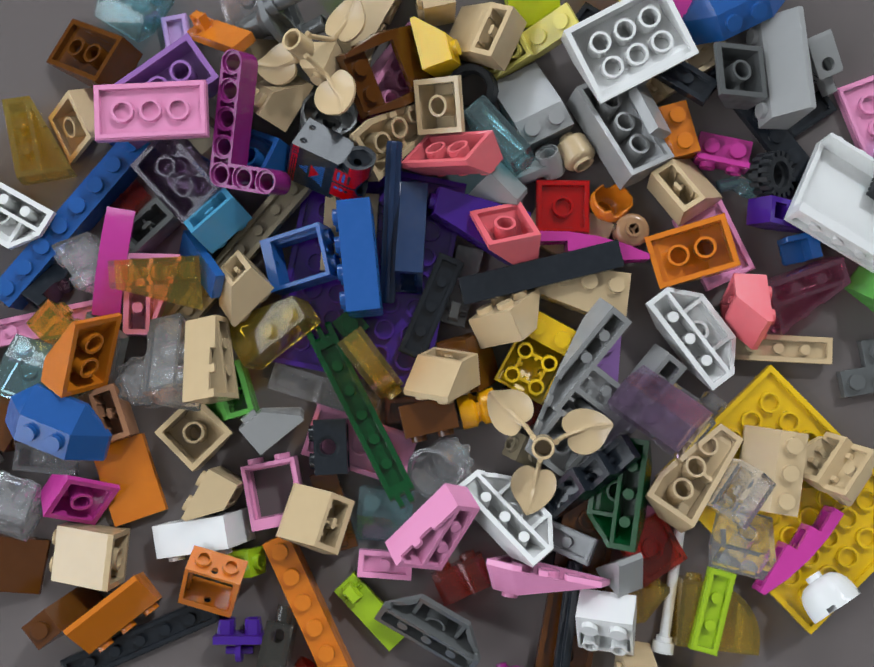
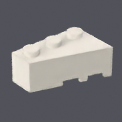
M248 507L234 512H219L215 515L203 516L189 521L181 519L152 526L157 559L168 558L169 562L185 559V555L191 554L194 545L228 554L233 552L232 547L255 539V533L251 529Z

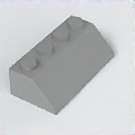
M803 6L778 12L774 17L751 27L747 31L746 43L763 48L768 98L755 107V116L758 119L759 129L788 130L817 107Z
M584 83L577 86L568 99L566 105L619 190L643 180L652 171L674 158V154L664 139L649 134L627 91L600 105L588 85Z

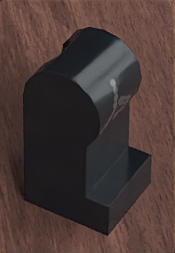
M56 263L43 272L21 294L33 308L50 318L57 311L54 305L64 294L71 292L76 287L77 281L65 264Z

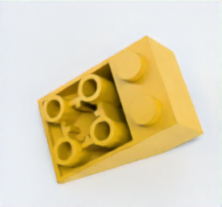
M538 311L537 329L523 341L512 343L494 380L511 389L524 392L531 400L542 405L577 330Z

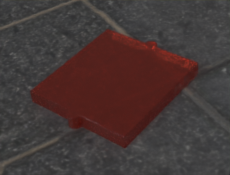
M136 180L109 207L136 211L135 215H137L138 211L152 197Z

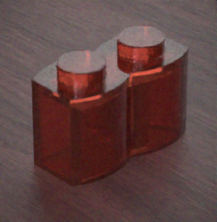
M474 549L468 550L459 555L460 560L451 564L448 560L442 571L435 570L431 572L444 606L492 586L486 563L480 551L475 553Z

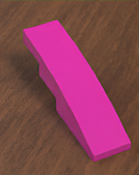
M540 231V245H564V252L614 241L596 235L569 231ZM619 242L624 263H645L650 259L649 253Z
M824 505L812 526L804 523L800 524L789 545L778 540L753 583L752 588L766 595L789 579L811 559L829 538L844 513L834 507Z

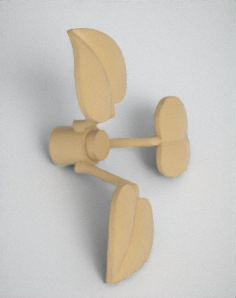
M344 0L331 13L325 24V32L329 36L312 34L309 31L303 34L296 28L289 29L284 34L282 42L275 45L263 58L258 60V73L260 76L273 85H287L297 75L296 64L300 62V59H306L327 80L322 82L315 92L314 102L318 110L326 115H341L345 113L355 98L356 84L354 78L343 69L336 71L330 77L312 58L315 51L312 39L336 42L339 38L343 43L355 40L362 33L366 24V14L362 1Z
M515 389L492 390L488 393L487 409L494 427L504 435L514 436L520 431L522 426L530 436V439L533 440L532 453L538 458L536 468L530 465L521 466L514 472L511 478V491L525 515L533 514L542 509L551 500L556 491L557 481L555 474L551 470L541 469L543 460L549 459L554 454L555 445L568 438V446L572 451L581 455L592 454L604 444L614 426L613 422L604 414L592 409L579 408L568 412L563 417L562 427L566 433L556 439H552L546 434L536 436L528 424L525 423L532 418L534 413L533 402L527 394Z

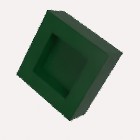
M347 312L332 322L348 344L370 328L363 318L351 319Z

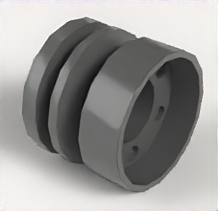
M316 91L309 94L302 103L299 132L310 117L349 139L350 134L355 131L358 111L355 103L353 102L350 108L341 115H326L319 111L315 105L314 96Z

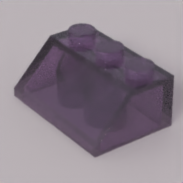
M642 365L627 377L608 400V405L612 411L678 459H680L713 415L710 410L645 365Z

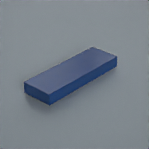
M183 230L179 253L210 298H220L225 274L207 249L191 232Z

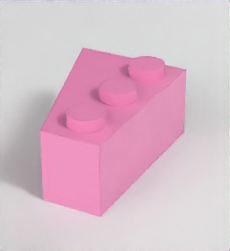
M129 253L123 295V333L127 336H155L183 260L181 254Z
M445 483L385 542L396 566L442 571L480 510L467 487Z

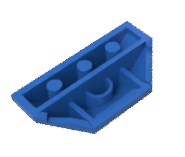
M693 0L686 15H683L682 20L695 45L719 42L774 17L785 0Z
M39 383L10 397L5 422L14 440L63 460L104 461L106 459L112 433L104 427L101 419L89 403L71 396L60 398L48 387Z

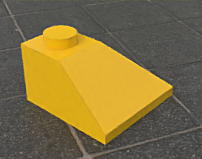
M411 17L410 22L422 70L435 78L450 76L461 65L459 55L462 52L457 39H453L447 33L419 18Z

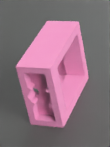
M290 452L274 454V460L265 462L263 457L247 460L248 465L240 467L252 532L279 527L283 513L261 517L253 471L290 464L293 484L303 485L298 455L290 457Z

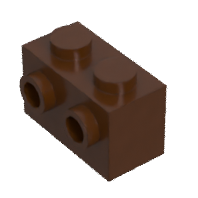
M426 400L398 407L405 439L411 438L412 443L428 440L427 434L435 432L438 433V437L454 434L453 428L459 427L454 402L443 405L438 404L435 400Z

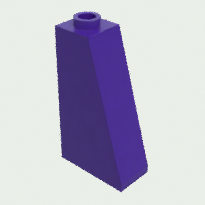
M439 187L429 194L427 200L428 217L504 264L512 265L488 249L470 217V211L503 204L444 187Z

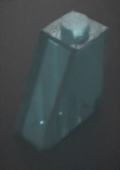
M480 96L464 111V116L471 131L493 130L503 156L501 162L515 177L522 171L529 169L532 162L535 161L530 144L486 96Z

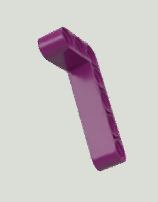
M229 49L223 54L221 60L209 172L210 180L218 187L267 195H285L291 187V178L285 171L247 165L258 61L252 54Z

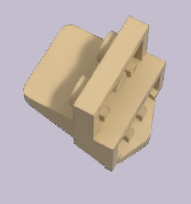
M826 431L824 436H818L808 442L803 480L815 489L827 493L840 504L850 507L872 475L874 449L854 444L848 437Z

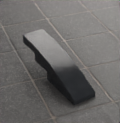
M620 434L603 451H595L579 467H572L557 481L553 497L544 506L552 515V521L557 520L599 492L641 458L628 434Z

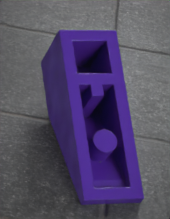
M774 195L748 199L746 225L765 230L806 233L784 220L792 200Z

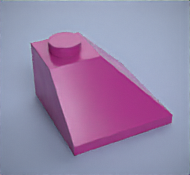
M52 474L40 492L43 517L95 525L120 490V486L71 475Z

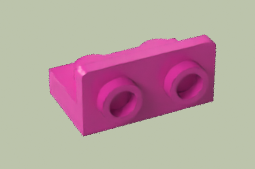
M703 131L699 133L698 142L701 151L696 154L693 163L699 165L700 169L706 171L724 170L725 174L730 176L745 175L750 169L751 163H749L753 145L752 141Z

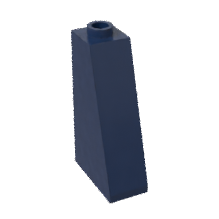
M418 180L401 181L394 270L396 292L422 294L428 183H422Z

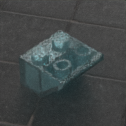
M97 0L95 17L139 43L156 32L161 24V17L167 15L174 4V0Z

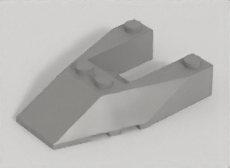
M599 298L582 319L557 370L532 431L536 436L546 434L552 439H556L566 433L562 427V419L568 412L579 408L592 409L604 414L614 424L604 444L597 450L602 451L620 434L628 432L632 434L685 372L687 367L655 343L624 382L619 384L597 365L630 326L632 321L614 306ZM529 437L525 451L535 457L531 449L533 440ZM568 438L555 445L554 454L542 462L561 477L572 467H579L592 455H581L572 451L568 446Z

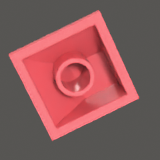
M521 201L518 205L503 204L470 211V217L490 251L512 265L538 259L541 233Z

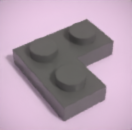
M874 338L856 341L862 367L836 372L841 398L874 393Z

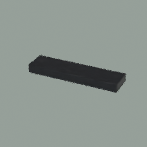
M441 252L439 253L400 344L399 352L416 359L417 355L428 350L464 266V262Z

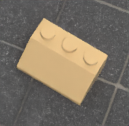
M744 425L733 505L768 513L798 517L809 434Z

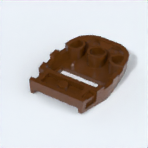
M411 25L370 34L366 39L353 45L350 51L336 56L340 69L347 71L354 78L356 84L354 103L361 119L375 114H385L410 105L415 101L413 80L435 78L422 70ZM390 41L410 93L385 103L365 51Z

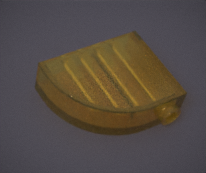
M361 326L337 343L381 400L386 397L392 400L403 391L400 387L404 382Z
M685 572V576L679 575L671 627L672 642L676 646L688 647L704 578H702L700 573ZM733 591L718 651L759 656L760 631L757 619L748 603Z

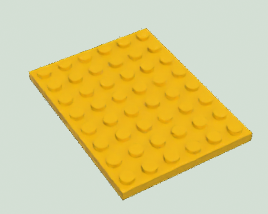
M767 365L663 469L719 424H723L740 437L743 436L744 425L809 434L808 442L818 436H824L826 431L840 434L772 365ZM740 445L698 521L755 579L778 540L789 545L800 524L804 523L812 526L824 505L834 507L844 513L829 538L811 559L789 579L769 592L806 632L812 634L830 615L816 624L808 616L801 599L803 590L809 585L806 579L817 571H820L822 575L829 572H838L846 576L858 588L874 572V468L872 469L871 477L850 507L840 504L827 493L815 489L803 480L798 517L768 513L733 505L741 450Z

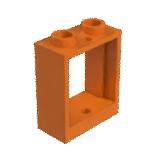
M194 545L185 567L178 603L231 618L248 561ZM195 574L231 584L233 587L196 577ZM209 598L210 602H205L204 599Z

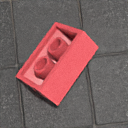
M493 130L428 134L402 161V168L424 176H466L468 174L484 176L494 172L497 165L502 161L503 156Z

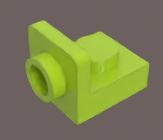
M263 546L250 549H232L233 552L226 554L248 561L244 578H252L266 572V557Z

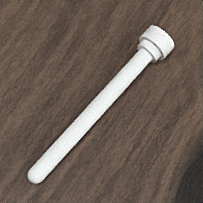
M675 528L659 634H656V639L652 640L651 647L653 652L664 655H673L675 643L672 642L673 637L670 636L685 535V532L681 533Z

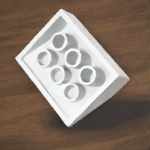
M621 0L563 31L561 41L573 64L600 105L699 54L673 0Z

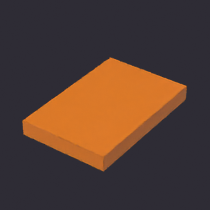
M145 433L111 443L106 459L104 461H94L100 481L120 486V490L108 506L115 527L168 509Z

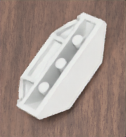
M0 182V244L12 250L42 237L57 213Z
M666 287L645 303L657 330L687 369L711 391L735 374L736 336L703 293Z
M477 469L459 484V486H465L469 489L480 507L474 519L511 558L533 568L554 549L552 515L544 507L533 514L525 515L511 491L512 476L489 473Z

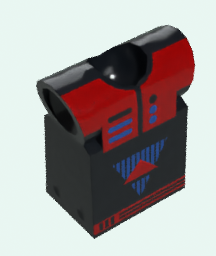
M309 117L291 143L286 173L292 181L328 198L334 196L336 200L364 198L368 188V179L371 177L375 165L376 154L366 146H354L352 140Z

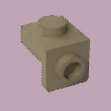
M519 432L514 436H509L505 442L502 454L521 464L536 468L537 459L525 451L529 437Z

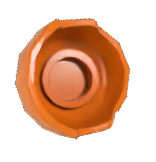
M602 184L590 196V209L597 219L601 221L615 223L633 207V197L626 188L619 190L616 184L605 188L604 184Z

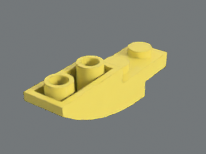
M567 2L522 33L505 71L482 67L490 71L496 80H499L562 44L561 37L563 31L579 23L570 5Z

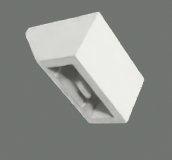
M592 589L580 590L575 615L578 647L588 651L612 652L618 656H634L637 596L627 594L618 597L614 592Z

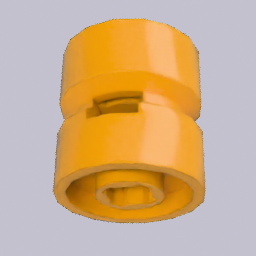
M492 387L477 392L476 396L468 393L456 398L464 430L479 426L481 421L485 424L492 423L487 409L488 393L493 390Z

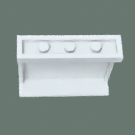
M830 133L816 143L784 218L787 222L874 273V200L867 196L866 192L869 191L870 183L873 182L871 180L874 178V158L865 151L848 143L842 137Z

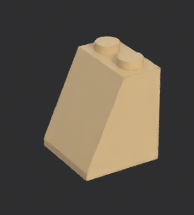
M71 522L57 525V529L54 530L52 536V543L55 545L54 556L51 557L49 563V571L52 572L51 581L106 592L125 582L131 528Z

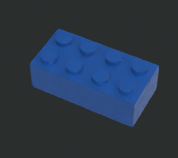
M370 197L336 200L337 209H332L333 225L336 227V232H339V236L334 237L335 250L342 261V264H337L338 280L341 281V285H344V291L340 292L341 309L347 312L351 319L382 316L383 306L374 214Z

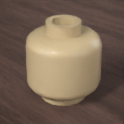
M569 132L560 138V143L557 147L566 170L579 173L585 171L593 164L595 150L585 134Z

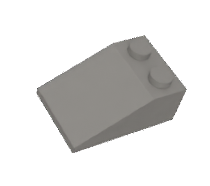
M536 62L497 80L499 89L497 103L523 155L571 131L574 123L562 99Z

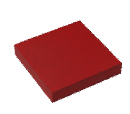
M536 180L535 225L538 230L589 234L590 180Z

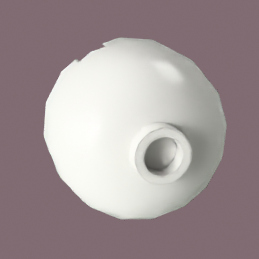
M817 571L806 579L809 585L803 590L801 599L806 613L816 624L858 596L861 592L851 580L838 572H829L822 575L820 571Z

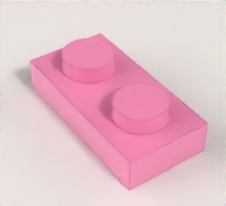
M359 549L357 577L411 581L412 568L396 566L389 550Z

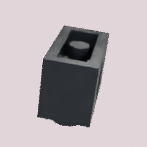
M348 418L313 420V425H310L308 428L309 442H314V453H310L309 456L310 469H315V475L348 474L350 472ZM325 439H331L335 442L336 450L333 454H327L323 451L322 443Z

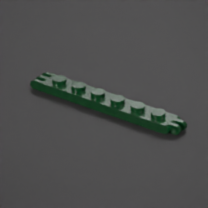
M328 321L325 323V327L329 333L324 335L320 326L315 328L319 335L317 339H314L311 331L305 333L390 502L396 500L400 510L406 508L401 499L402 496L406 495L410 505L415 503L411 494L415 488L331 322Z

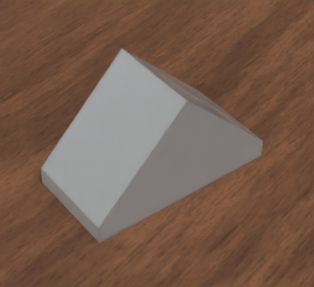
M500 162L494 172L486 175L468 195L497 203L518 205L527 194V188Z
M641 552L596 568L600 577L611 579L608 586L618 597L643 588V556Z

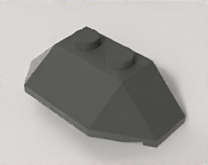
M424 594L385 601L374 618L455 667H476L481 660L472 623Z

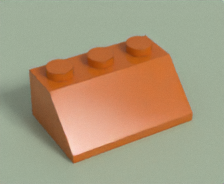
M141 572L127 580L63 630V632L88 654H91L96 649L101 653L114 643L111 637L119 631L124 635L137 624L134 619L143 613L147 617L159 607L157 601L162 596L145 573Z

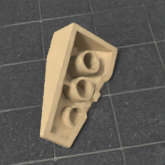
M414 103L367 119L350 134L349 139L354 142V146H366L375 152V165L371 177L368 179V182L380 181L385 176L387 141L402 142L403 159L426 135H418Z
M719 424L658 473L645 495L657 516L681 533L694 528L740 447L743 438L723 424Z

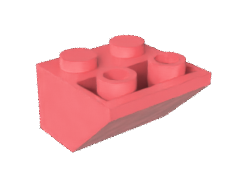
M734 273L719 303L721 318L739 340L750 349L757 350L762 340L766 339L769 328L775 324L776 320L775 309L771 307L772 287L768 286L767 275Z

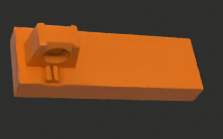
M198 10L189 15L194 26L187 33L195 42L223 52L229 49L244 52L256 42L252 31L219 20H213L207 17L206 13Z

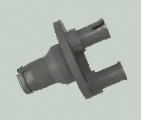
M256 0L258 5L257 11L247 15L241 21L238 20L234 24V26L252 31L255 39H264L270 35L274 36L281 43L284 34L292 28L298 29L303 34L306 31L317 35L325 32L327 18L321 14L304 23L297 5L302 0Z

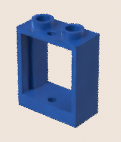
M316 222L260 240L268 281L274 287L271 293L283 296L338 279L337 264H341L334 251L335 236L331 228ZM318 237L325 272L290 282L282 248Z

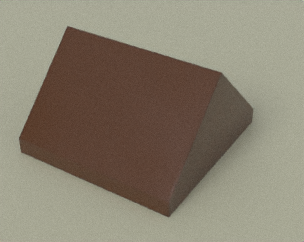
M474 332L436 342V346L439 348L478 353L480 385L470 390V392H480L497 382L494 380L498 367L493 348L481 349Z

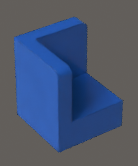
M807 233L787 236L777 241L783 266L811 261L823 256L820 241Z

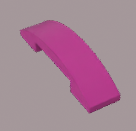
M107 206L95 274L92 315L121 314L123 289L136 211Z

